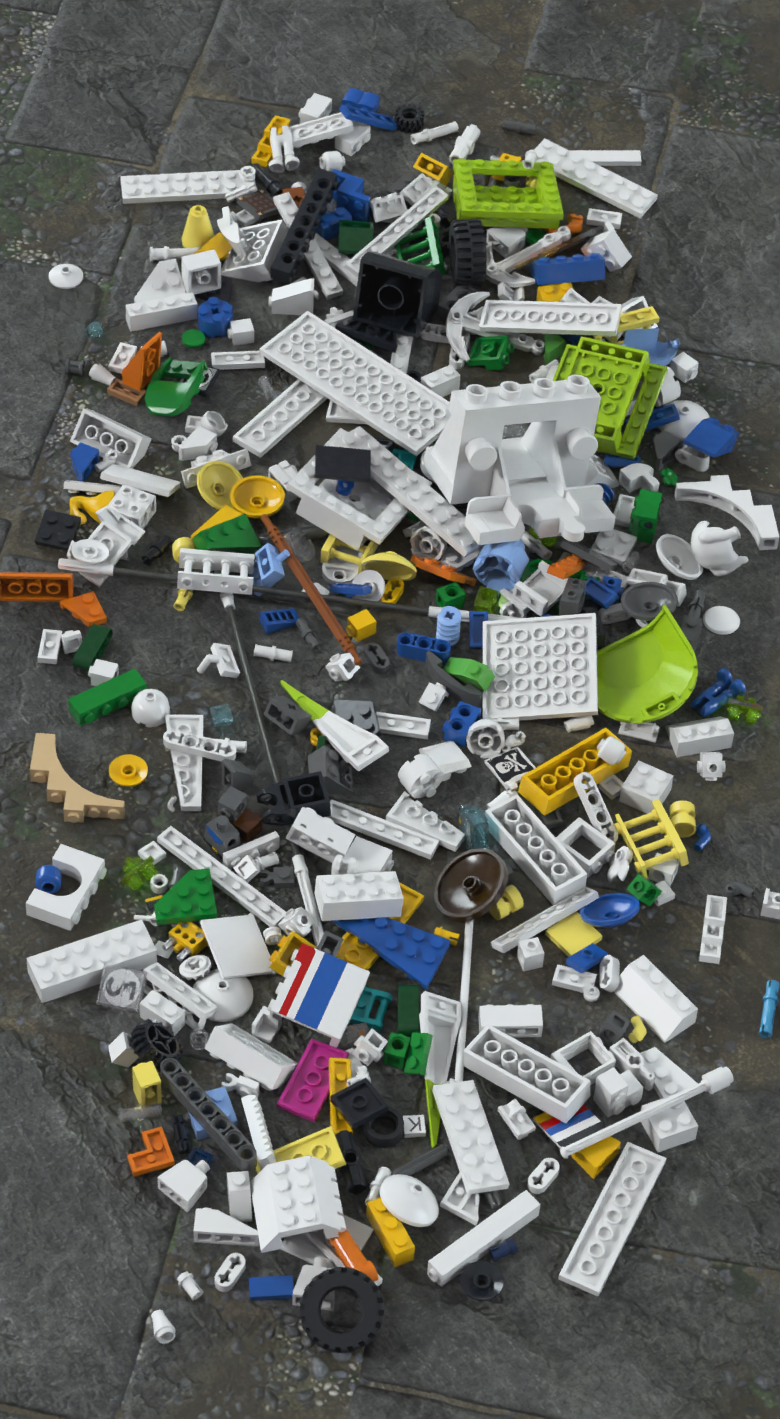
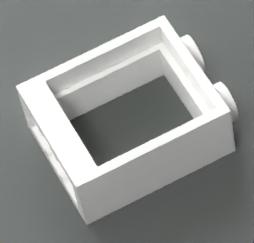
M580 817L556 837L587 873V878L593 873H598L605 862H610L611 857L615 854V843ZM581 835L602 849L590 860L570 847Z
M591 1031L551 1054L550 1058L576 1072L567 1061L589 1049L602 1064L583 1076L590 1080V1085L596 1083L597 1076L613 1067L615 1068L616 1064L614 1054L604 1047L602 1040Z

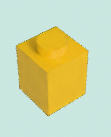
M365 609L347 618L346 631L349 636H352L358 642L376 634L377 621Z

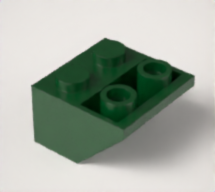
M339 220L338 253L343 255L357 254L373 240V222Z

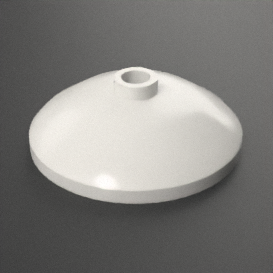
M687 400L672 401L664 406L674 403L680 420L660 426L659 429L661 431L666 430L683 441L703 419L709 418V415L703 407Z
M671 534L662 535L657 540L656 550L658 557L669 572L688 580L697 579L702 574L703 567L697 562L689 543Z
M219 969L211 970L210 973L204 974V977H199L193 986L194 990L218 1007L216 1013L207 1018L213 1021L227 1022L238 1019L250 1009L253 1002V988L246 977L222 979Z
M402 1174L388 1176L380 1186L381 1200L387 1210L397 1219L415 1227L429 1226L437 1219L439 1214L438 1202L433 1192L423 1182Z

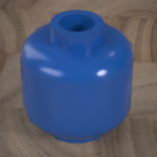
M53 865L40 867L36 871L35 876L36 888L49 894L59 891L62 884L60 870Z

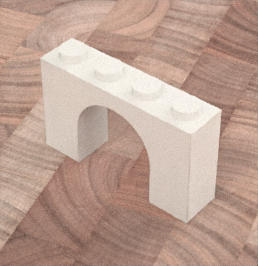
M60 844L52 858L53 866L57 867L62 874L75 878L81 885L74 893L66 896H56L34 888L26 902V914L71 931L74 924H78L82 910L87 908L90 896L96 893L98 882L100 879H104L107 869L105 868L104 859Z

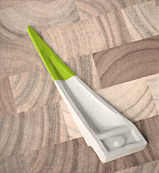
M281 680V685L300 708L312 716L310 720L326 736V739L346 763H350L358 772L389 752V746L377 735L332 713Z
M424 991L421 994L419 1020L421 1033L433 1035L425 1071L430 1138L433 1148L437 1145L441 1115L432 1089L433 1085L447 1083L452 1054L461 1021V1002Z

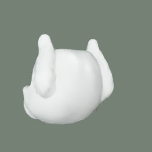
M701 521L694 528L691 537L693 554L697 562L702 567L709 569L715 576H725L749 561L748 557L738 556L733 550L731 542L741 538L737 527L734 526L727 530L720 527L709 528L707 527L709 522Z

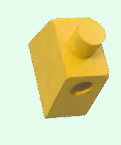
M609 1136L571 1154V1156L595 1179L619 1154L621 1142Z

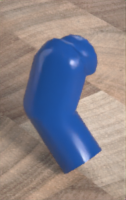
M699 823L696 826L698 840L693 847L699 852L711 840L709 829L704 823Z

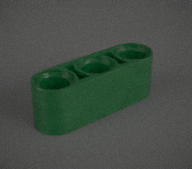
M94 623L74 656L73 666L89 671L90 666L94 665L96 659L100 660L112 638L113 630Z
M398 985L397 1034H403L411 1038L412 1032L419 1033V985Z

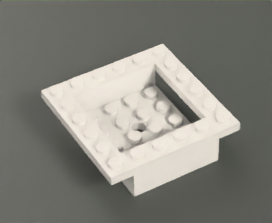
M340 428L324 446L336 447L334 445L335 440L348 432ZM315 455L289 481L286 487L287 490L301 497L296 514L356 550H359L368 539L380 545L410 511L371 476L370 483L325 479L319 486L314 485L320 479L314 478ZM414 472L431 487V481Z

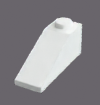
M196 1208L194 1242L259 1246L257 1230L219 1210Z

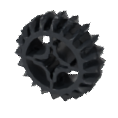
M155 1019L143 1020L130 1033L131 1037L129 1040L132 1043L130 1046L134 1049L133 1053L138 1055V1060H142L145 1063L153 1061L157 1072L161 1071L160 1064L164 1059L173 1058L179 1062L183 1053L180 1049L182 1045L178 1043L179 1038L174 1036V1032H171L168 1026L165 1027L162 1022L158 1023Z

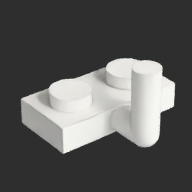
M213 643L211 646L213 655H206L197 668V671L203 674L209 664L213 662L216 663L220 676L237 678L240 674L230 645Z

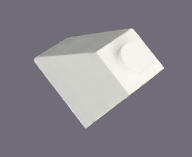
M311 278L273 289L272 296H269L268 307H272V314L303 315L307 311L313 314L314 279Z

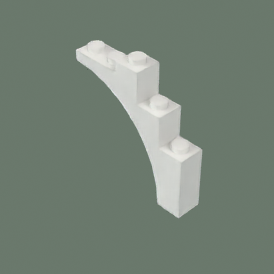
M729 475L711 476L710 481L676 483V501H693L717 507L731 514L744 524L756 540L759 550L777 549L779 533L772 505L754 506L750 490L732 491Z

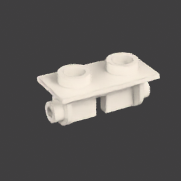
M620 722L618 734L656 743L660 729L656 723Z

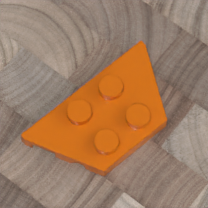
M413 554L410 560L416 567L451 581L467 583L471 586H475L477 579L458 572L457 567L448 564L441 565V561L434 558H423Z

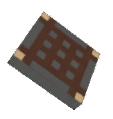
M263 190L237 198V204L258 220L279 213L273 198Z

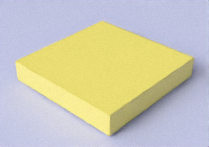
M577 911L560 920L545 932V935L568 957L592 943L595 945L602 940V935L593 926L584 922Z

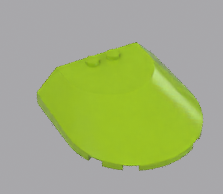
M666 604L662 606L660 613L648 625L597 651L598 711L607 717L625 723L652 722L676 711L693 692L698 677L697 659L692 646Z

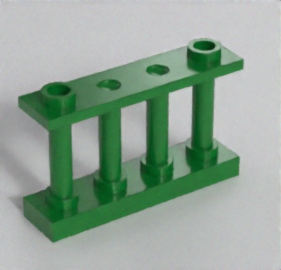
M430 216L425 218L426 226H424V229L406 235L395 245V248L397 249L398 258L406 260V255L429 246L428 252L406 261L420 263L431 258L430 264L425 266L438 269L441 275H445L446 271L438 229ZM425 235L428 236L425 241L404 249V243Z

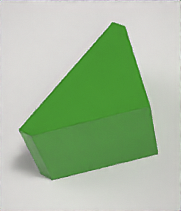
M543 334L544 364L547 365L564 353L566 340L557 334Z

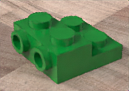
M508 335L477 337L467 363L469 366L485 365L487 370H501L505 365H508L509 353H513L514 345Z

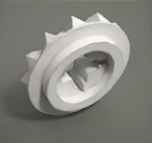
M204 955L189 957L181 963L179 972L182 978L187 980L194 978L197 980L198 977H204V974L210 973L211 961Z

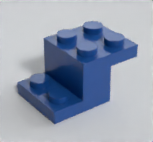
M333 169L332 172L337 173V181H339L337 191L333 192V199L337 200L336 209L344 207L351 214V221L369 222L370 197L363 194L364 179Z

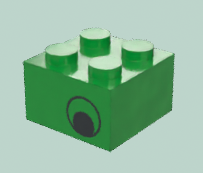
M641 489L639 496H635L634 507L636 508L632 509L630 519L633 521H630L629 532H632L631 535L637 537V541L653 543L662 493Z

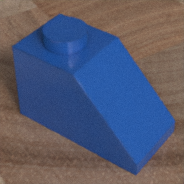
M81 442L76 448L72 449L70 454L72 468L78 481L85 482L95 469L94 465L100 462L99 449Z

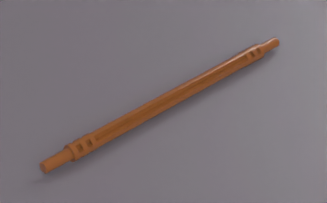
M263 514L260 519L266 526L270 538L280 553L285 549L289 551L290 556L285 561L344 652L350 653L354 658L355 665L360 666L362 661L355 651V646L277 526L272 524L267 514Z

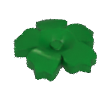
M670 468L660 471V476L664 477L662 479L664 481L663 484L666 486L670 484L671 487L675 488L678 481L677 475Z

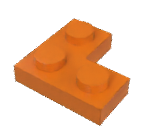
M162 1126L141 1132L146 1150L127 1155V1160L134 1177L175 1165Z

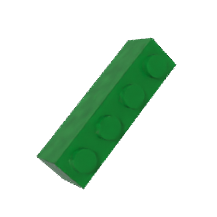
M132 669L69 698V712L77 723L83 726L132 703L134 697L140 691L147 689V683L136 669Z

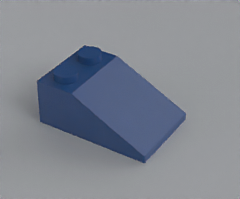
M709 417L703 419L683 440V444L715 458L732 452L739 432L735 431L733 426L728 424L722 425L718 419Z

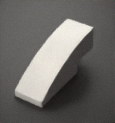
M633 568L626 579V582L631 586L642 582H657L667 585L675 591L678 607H680L687 595L685 584L669 581L666 574Z

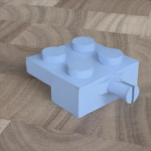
M269 543L265 544L255 553L256 560L254 561L253 574H249L250 577H253V585L271 588L285 576L282 562L290 556V553L285 549L279 554L278 548ZM254 592V594L259 597L263 594Z
M226 1087L205 1091L237 1127V1118ZM189 1113L196 1140L211 1137Z

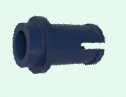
M508 1238L505 1239L504 1243L488 1249L494 1262L506 1255H514L515 1251L518 1250L515 1241Z

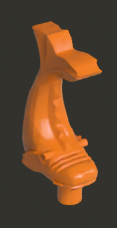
M574 213L569 214L567 217L569 224L566 226L570 229L571 234L582 232L583 216H577ZM544 228L548 234L558 231V229Z

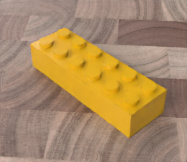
M604 728L523 775L518 792L545 816L579 796L574 786L575 776L582 772H587L592 775L596 785H598L613 774L615 775L629 766L632 750L625 745L624 750L627 752L619 764L609 765L598 757L599 749L596 747L602 738L606 740L609 736H613L621 741L611 731ZM585 779L581 780L582 784L586 783Z

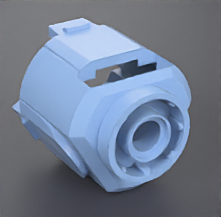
M520 539L519 541L484 544L481 548L473 570L477 579L487 586L485 593L499 597L500 590L504 588L509 591L520 581L529 562L523 541Z

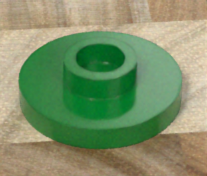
M196 329L187 330L182 335V343L189 348H198L205 343V335Z

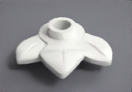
M622 846L611 857L609 862L610 868L607 873L609 882H612L617 875L621 881L625 880L629 864L633 858V852L628 847Z

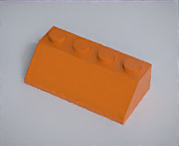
M0 572V601L60 602L73 597V573Z

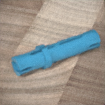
M770 980L767 981L766 993L762 1000L764 1006L759 1036L762 1038H767V1035L769 1038L772 1037L775 1009L779 1003V998L777 997L780 983L776 980H771V985Z

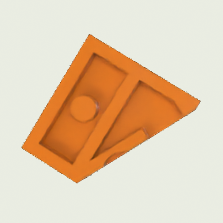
M94 591L60 601V607L63 610L66 608L72 612L73 617L81 620L89 628L94 623L100 625L107 622V617Z

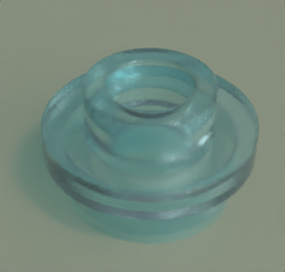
M95 321L90 323L86 329L91 337H98L103 334L104 325Z

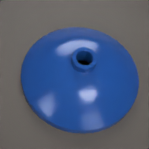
M624 893L601 895L598 899L580 909V917L591 926L615 928L636 916L640 910L639 900L632 895Z

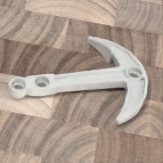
M561 226L557 232L546 234L537 243L498 263H495L493 259L494 244L490 242L486 246L487 270L485 278L496 285L504 282L509 287H523L535 284L536 280L534 278H529L513 272L511 275L509 272L540 254L559 246L563 241H568L571 238L570 229L567 226Z
M489 292L470 293L460 298L450 309L446 320V336L453 350L466 362L470 358L465 347L464 336H461L462 330L484 337L508 335L514 348L525 352L531 351L534 355H541L545 350L542 340H534L525 334L480 331L479 325L481 320L467 313L469 309L472 310L479 302L489 297Z

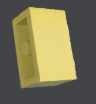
M153 1061L139 1063L137 1066L132 1067L133 1091L141 1109L144 1110L162 1104L161 1080Z

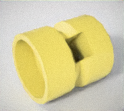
M676 801L672 803L669 809L670 818L680 838L692 836L696 832L694 804L689 801Z
M513 885L507 886L500 900L489 910L496 920H501L508 916L510 912L514 913L523 908V898L518 889Z

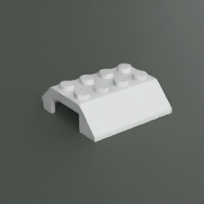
M305 1156L267 1164L250 1181L261 1253L283 1249L281 1240L283 1237L324 1229L325 1238L330 1239L339 1237L338 1232L346 1231L335 1168L329 1166L328 1162L312 1156Z

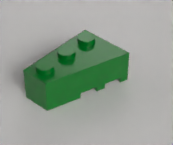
M246 514L202 530L192 538L198 550L253 554L262 547Z

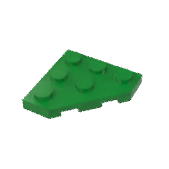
M210 868L189 870L154 904L156 925L217 918Z

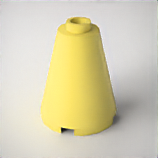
M201 205L193 206L189 211L182 235V245L184 248L201 247L214 236L207 210Z

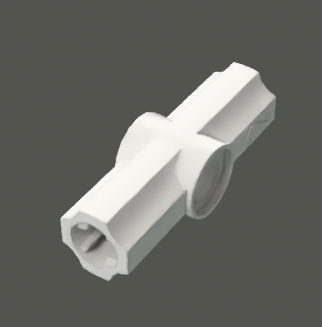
M471 124L467 126L462 136L457 137L454 150L449 156V161L452 164L453 159H466L468 154H472L475 142L480 135V129L476 125Z

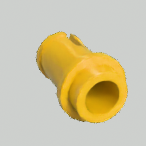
M442 926L440 928L436 927L434 935L448 939L451 945L456 946L458 941L450 939V937L458 939L459 933L445 930Z

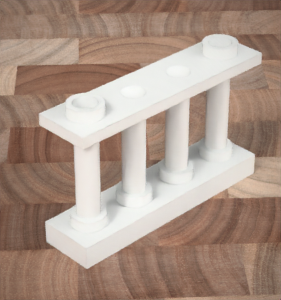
M180 548L179 568H184V571H178L177 588L252 595L253 577H248V574H253L255 554ZM192 569H201L203 573L192 572ZM210 570L222 571V574H211ZM229 572L240 573V576L229 575Z

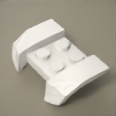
M105 506L96 512L101 523L88 539L100 541L107 546L109 556L101 563L115 565L129 547L138 542L145 531L110 506ZM72 540V541H71V544H70V546H69L68 552H67V558H68V559H72V560H77V559L72 555V551H71V550H72L73 544L75 543V542ZM79 572L99 588L109 577L108 575Z

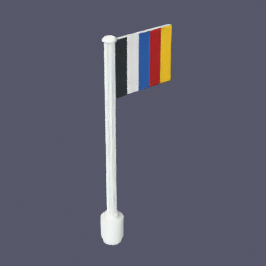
M719 1067L704 1074L701 1083L608 1127L584 1104L567 1123L546 1112L534 1117L533 1120L560 1148L562 1157L568 1158L569 1155L704 1091L714 1094L730 1086L734 1078L728 1067Z

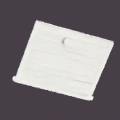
M252 913L243 916L200 921L222 979L264 974L276 975V972L269 968L272 963L269 961L270 954Z
M342 1215L345 1220L346 1229L362 1252L374 1229ZM303 1233L287 1236L282 1242L283 1249L281 1250L311 1264L314 1263L316 1257H322L327 1260L326 1268L337 1267Z

